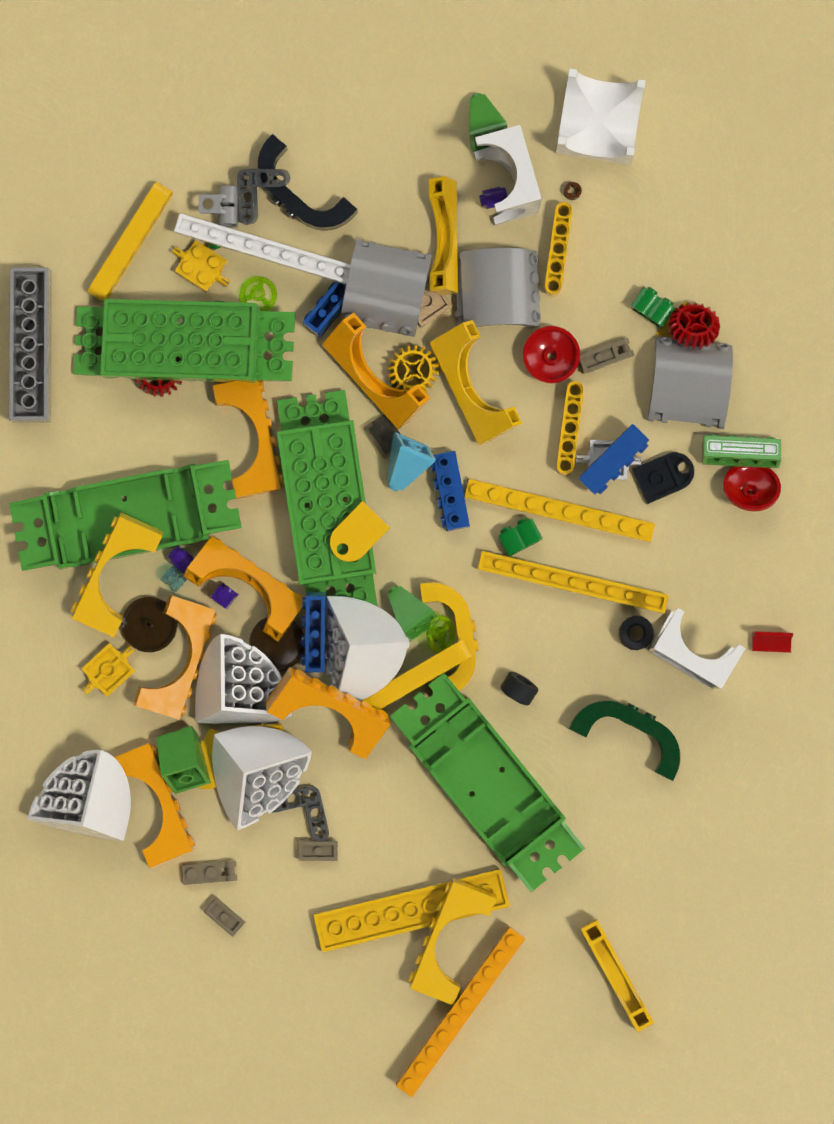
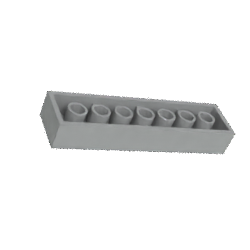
M10 268L9 420L12 423H51V270L49 268Z

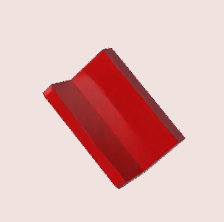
M752 632V651L791 653L793 633Z

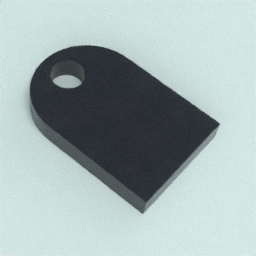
M678 452L666 454L632 469L647 504L686 488L694 477L692 461L686 455ZM680 463L688 464L689 471L687 473L679 471L678 466Z

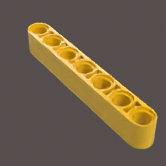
M158 182L152 186L88 289L89 294L104 302V299L109 298L170 201L173 191Z
M462 639L393 679L377 693L360 701L369 703L371 707L377 710L382 709L472 657V654Z

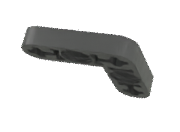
M244 169L239 171L237 174L238 215L241 223L249 225L255 223L258 219L257 187L286 186L291 178L287 170ZM262 172L267 175L266 183L260 180ZM244 175L249 176L250 179H244ZM273 176H283L284 179L273 180ZM246 191L251 194L250 202L244 199ZM246 214L251 215V218L246 217Z
M316 787L294 790L291 794L298 796V803L290 805L287 798L284 801L287 806L286 808H283V804H281L272 812L275 813L305 806L312 837L316 841H324L329 836L321 793ZM309 790L317 792L314 801H311V798L304 799L306 803L302 804L300 791H303V795L309 794ZM314 808H318L322 812L318 820L311 817V811ZM324 820V824L320 825L321 829L325 830L326 833L323 834V838H320L319 835H315L318 828L317 825L313 827L312 822L318 823Z

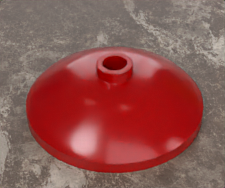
M542 327L533 332L524 345V365L527 371L541 382H562L568 379L579 365V344L569 331L561 327ZM549 353L554 354L555 358L553 360L548 359L547 355Z
M734 466L725 475L723 490L727 499L734 506L742 510L756 512L766 510L777 502L781 493V483L776 473L770 468Z

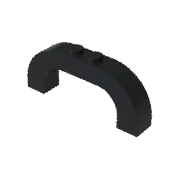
M274 134L266 140L260 150L258 169H275L278 160L288 150L287 146ZM262 172L260 179L263 183H266L267 175ZM286 186L264 187L273 197L271 200L278 207L282 205L287 210L285 213L294 220L296 218L302 224L315 230L328 231L340 228L350 222L358 213V209L345 197H342L329 210L316 211L310 208Z

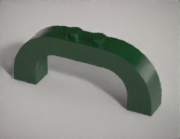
M598 701L584 707L572 720L568 729L583 737H587L592 725L603 717L616 718L652 736L657 740L661 748V758L654 772L671 781L674 780L680 765L679 745L673 733L666 726L655 720L656 716L648 712L644 715L638 712V707L630 703L626 706L615 701Z

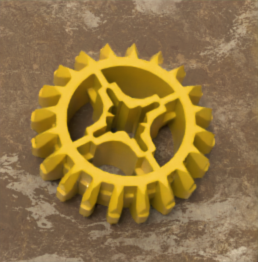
M407 345V352H404L403 348L399 349L401 355L395 352L393 355L397 360L390 359L389 362L394 366H388V370L393 371V373L388 374V377H395L391 381V385L398 383L395 389L402 387L403 390H407L414 386L407 385L406 383L411 379H417L422 382L419 385L426 393V386L432 389L433 385L430 381L437 382L433 375H439V371L433 369L438 368L439 364H432L436 357L434 356L429 359L431 351L424 354L425 347L417 351V345H414V350L411 351L410 345ZM409 356L421 357L414 363L405 360ZM425 362H427L430 370L427 378L420 371ZM400 363L406 369V374L402 379L399 378L397 373ZM413 366L414 368V366H418V374L414 375L413 373V375H409V367Z

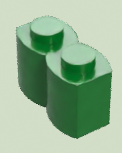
M643 287L630 308L662 329L675 310L673 307L674 303L665 297L663 299L658 297V292L653 288Z
M525 517L517 522L518 526L512 529L508 526L500 530L501 534L498 535V539L508 557L543 539L532 518L528 520Z

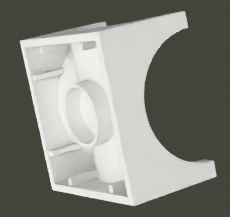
M569 69L556 153L631 165L635 152L636 131L646 80L638 79L631 83H612L588 78L581 75L576 69Z
M517 125L475 137L477 146H490L474 152L476 161L492 160L500 163L509 171L515 185L507 198L494 204L496 213L502 212L493 217L495 226L538 214L542 198L521 126Z
M679 608L675 612L671 611L648 651L711 689H722L746 648L738 644L736 648L731 646L724 655L717 659L701 658L692 653L683 642L680 624L684 611Z

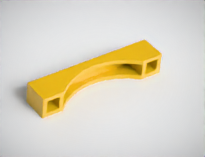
M443 176L429 179V199L433 208L437 229V249L430 271V291L439 295L458 293L457 181Z
M594 919L580 927L637 1033L654 1024L599 921Z

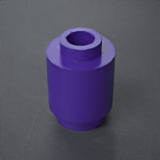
M500 186L483 190L482 195H479L481 206H485L486 209L494 208V204L508 197L505 187L500 188Z
M178 546L167 557L170 559V563L183 574H185L187 567L194 559L186 550L180 549Z

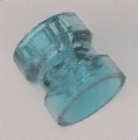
M173 566L160 579L164 584H168L174 593L187 581L183 575L178 574L177 569Z

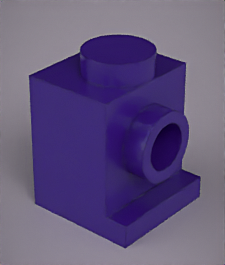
M223 583L221 586H218L211 598L228 610L239 594Z

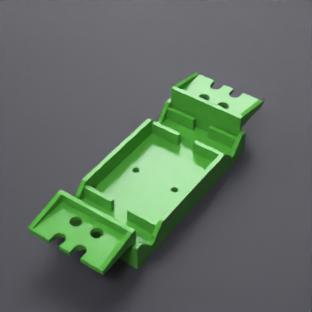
M104 299V307L77 306L76 326L85 327L86 333L75 338V345L84 346L85 352L81 355L75 354L74 375L102 376L106 379L124 377L137 380L204 382L241 381L256 383V381H292L293 361L284 360L283 354L285 352H294V342L285 341L284 335L288 332H295V312L260 311V306L257 303ZM181 318L183 321L179 324L178 319ZM100 327L103 328L102 336H98L96 333ZM268 332H272L274 335L271 341L265 339V335ZM99 346H102L101 355H97L95 352ZM267 351H271L273 354L270 360L264 358V354ZM177 357L181 358L179 362H176Z
M345 390L325 393L326 401L323 404L317 402L316 394L306 396L307 404L304 407L298 405L297 397L277 400L281 431L277 432L299 584L305 585L306 592H326V589L332 586L335 588V594L332 596L355 598L378 607L373 574H377L373 547L361 559L354 562L340 560L334 555L330 547V538L337 526L362 501L366 504L354 422L349 419ZM327 414L329 420L326 423H322L319 419L320 415ZM303 417L310 419V423L306 426L301 424V418ZM347 497L348 502H343V498ZM306 503L310 504L309 508H305ZM340 544L337 547V552L341 555L346 554L348 546ZM349 583L354 585V591L351 593L345 590V586Z
M229 460L202 465L190 464L177 469L159 470L78 486L65 491L44 493L43 496L9 503L12 522H22L24 524L22 531L15 532L16 542L26 541L28 544L27 549L18 551L22 571L57 565L58 569L63 570L97 563L94 561L99 550L103 551L105 547L102 544L107 533L111 534L113 530L110 527L115 516L119 517L120 513H124L163 531L162 538L155 551L205 542L210 539V534L242 528L238 508L229 509L227 507L229 500L236 499L235 489L225 490L223 488V484L226 481L233 480ZM206 485L213 486L214 490L211 494L205 493L204 488ZM123 496L127 497L126 501H122ZM210 504H216L217 511L214 513H210L208 511V506ZM38 518L43 521V525L39 528L34 525V521ZM44 537L47 543L41 547L38 545V539ZM142 549L126 550L116 554L109 560L149 553L151 551Z
M443 673L428 685L433 691L431 697H425L420 691L413 697L418 703V707L415 710H411L404 704L390 717L411 742L409 745L411 750L504 866L507 867L509 865L529 891L532 892L547 880L542 874L544 868L549 867L555 874L562 868L557 861L560 855L566 856L571 861L586 848L564 822L565 816L471 699H465L447 675ZM438 703L444 704V712L439 713L436 711L435 707ZM424 715L430 718V722L427 725H423L420 722L421 717ZM504 767L505 771L501 773L499 768ZM470 791L475 792L473 797L469 795ZM547 840L554 841L555 846L553 849L546 848L545 843ZM533 852H537L540 856L536 862L530 859V855Z

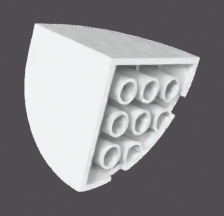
M327 596L325 619H327V629L325 630L326 673L331 675L332 684L330 685L336 687L344 694H351L360 701L380 691L395 677L403 664L406 650L409 648V639L405 636L399 623L383 609L355 598Z
M219 634L209 644L200 665L195 696V722L242 725L282 720L267 713L265 703L282 679L277 668L255 646L248 645L242 639Z
M261 726L239 727L214 734L212 748L214 779L225 812L236 830L259 821L258 817L266 812L269 814L273 812L300 783L299 777L303 771L306 772L312 751L302 741L281 730Z
M103 750L85 751L77 757L73 756L64 761L43 783L42 786L44 788L40 795L35 797L27 820L77 834L124 841L130 817L131 796L129 783L122 766L112 755Z

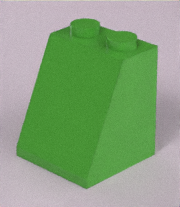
M192 726L156 737L161 776L174 794L211 783L200 738Z

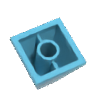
M397 432L394 433L386 479L390 489L394 491L400 489L403 491L435 462L436 459L429 446Z

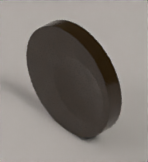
M144 597L131 603L125 610L121 624L122 632L126 641L133 648L147 653L158 652L166 648L173 641L177 633L178 622L163 613L166 606L165 601L155 597Z
M267 617L260 620L250 634L249 645L255 646L264 653L278 671H284L289 669V667H293L300 660L305 650V647H302V635L304 634L299 625L293 621L278 642L263 632Z

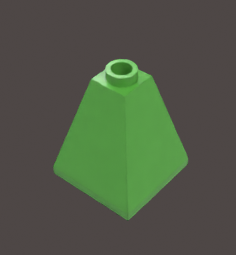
M476 93L470 98L469 135L471 150L476 152L490 146H477L475 137L507 128L504 118L487 96L481 93Z
M396 585L388 591V597L396 620L405 636L408 637L409 643L440 620L429 606L403 587Z

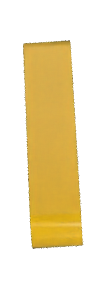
M567 202L559 203L554 213L544 291L550 297H555L560 293L563 283L572 218V207ZM561 208H566L569 214L567 216H561L558 213V210ZM564 227L566 233L559 235L556 233V228ZM560 245L563 248V252L557 254L553 251V247ZM558 264L561 270L555 273L550 269V266ZM556 283L558 290L550 291L548 284Z
M578 381L570 382L565 393L556 463L557 472L563 476L569 475L572 472L575 463L584 387ZM572 386H577L580 389L578 395L570 393ZM569 405H575L578 409V412L576 414H570L567 411V407ZM573 424L575 427V431L573 433H567L565 431V425ZM568 442L572 444L573 450L565 452L562 445ZM561 462H568L570 469L568 471L561 470Z

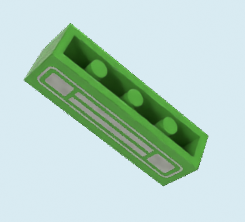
M704 435L702 465L779 468L781 439L774 437L756 438L755 436Z

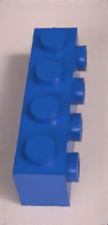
M334 281L329 286L325 296L319 298L316 307L304 317L303 323L305 327L319 338L322 337L342 312L346 284Z
M631 424L578 479L594 495L597 492L602 494L608 487L606 483L610 479L613 481L617 479L621 474L619 470L624 465L628 467L635 460L633 456L638 451L642 453L649 446L647 444L649 439L634 424Z
M456 452L434 455L436 460L431 465V471L436 472L437 479H433L435 490L440 492L437 502L439 509H443L444 516L441 517L442 527H446L447 532L469 528L470 524Z
M306 592V597H302V609H306V616H302V628L306 629L305 635H302V647H305V654H302L301 666H305V672H324L326 592Z

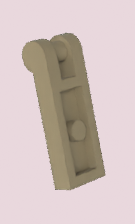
M624 338L581 354L580 364L584 374L635 356L633 350H630L628 345L630 343L629 339ZM621 347L623 353L618 354L616 348Z
M236 861L182 865L183 885L237 881V875H235ZM222 868H227V875H222Z

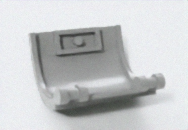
M357 238L350 265L340 322L352 313H355L367 326L366 328L415 337L432 254H421L416 250L411 252L377 245L376 242H363V239Z
M487 248L458 253L457 311H455L458 324L456 326L473 320L476 327L496 325L540 327L541 314L539 308L537 251L523 248Z
M656 337L655 369L648 421L661 420L663 423H667V420L705 424V427L709 428L711 426H718L719 429H724L732 381V345L710 343L708 348L703 346L701 350L698 347L692 350L691 346L685 348L684 344L678 345V340H673L670 337Z

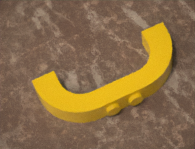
M440 583L420 584L423 603H443L453 611L458 642L463 639L472 654V657L460 663L456 672L448 677L460 691L467 685L475 670V651L479 650L478 640L473 639V632H476L475 620H471L470 611L464 598L453 588Z

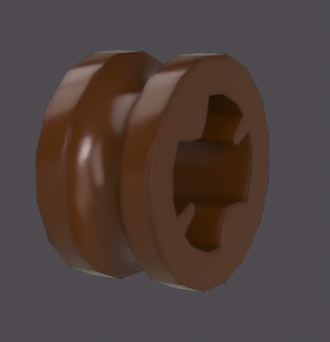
M576 182L568 183L564 189V195L569 200L578 199L582 192L581 186ZM572 186L574 189L578 190V192L575 193V196H573L572 193H568V190H570V187Z

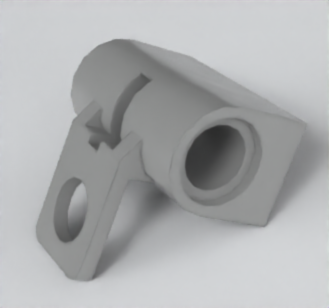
M229 185L219 186V194H200L199 213L219 214L218 225L227 228H238L237 187ZM205 199L213 200L214 205L211 209L203 207Z

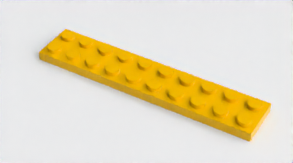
M501 869L457 879L496 894L497 899L492 911L510 907ZM447 882L313 914L322 953L429 927L433 917L437 918L439 911H436L439 901L445 898L446 893H444ZM466 914V915H462V916H459V917L453 919L452 921L458 920V919H462V918H466V917H470V916H474V915H478V914Z

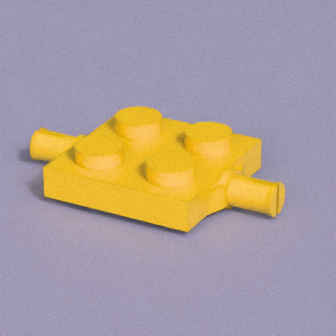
M196 240L186 252L177 246L174 247L172 253L181 258L179 265L175 269L177 275L206 293L216 282L221 283L225 287L228 286L230 280L221 275L223 268L227 264L225 258Z
M111 643L105 646L81 668L90 681L82 691L88 695L94 688H97L106 697H109L136 672L127 659L135 651L134 648L129 645L121 653Z

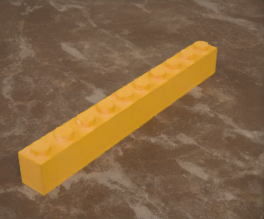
M510 926L506 929L458 996L454 1005L451 1006L400 1077L396 1087L411 1098L524 942L525 937Z

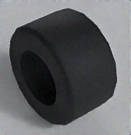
M642 616L627 618L619 628L620 641L630 650L646 648L654 637L652 624ZM632 626H640L643 629L644 635L638 641L632 640L629 636V630Z
M509 672L500 686L501 690L508 697L526 706L530 705L538 692V687L533 682L516 672Z

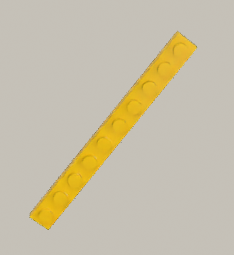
M469 479L464 497L651 543L655 523Z
M486 551L481 552L477 569L665 614L669 597L667 594Z

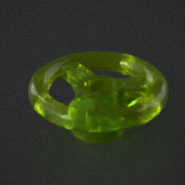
M254 276L242 284L239 292L240 301L242 303H248L247 301L250 300L261 301L265 306L260 308V311H269L276 303L277 289L270 279L263 276ZM258 282V285L251 288L250 294L245 295L247 287L251 283ZM264 283L271 289L272 297L270 301L265 297ZM257 291L262 293L260 297L255 296Z
M444 615L434 617L429 623L426 632L427 643L435 653H440L452 646L455 639L454 625ZM444 621L441 627L435 626L437 622ZM449 628V640L446 644V631ZM434 642H438L439 645H440V648H438L437 646H435Z

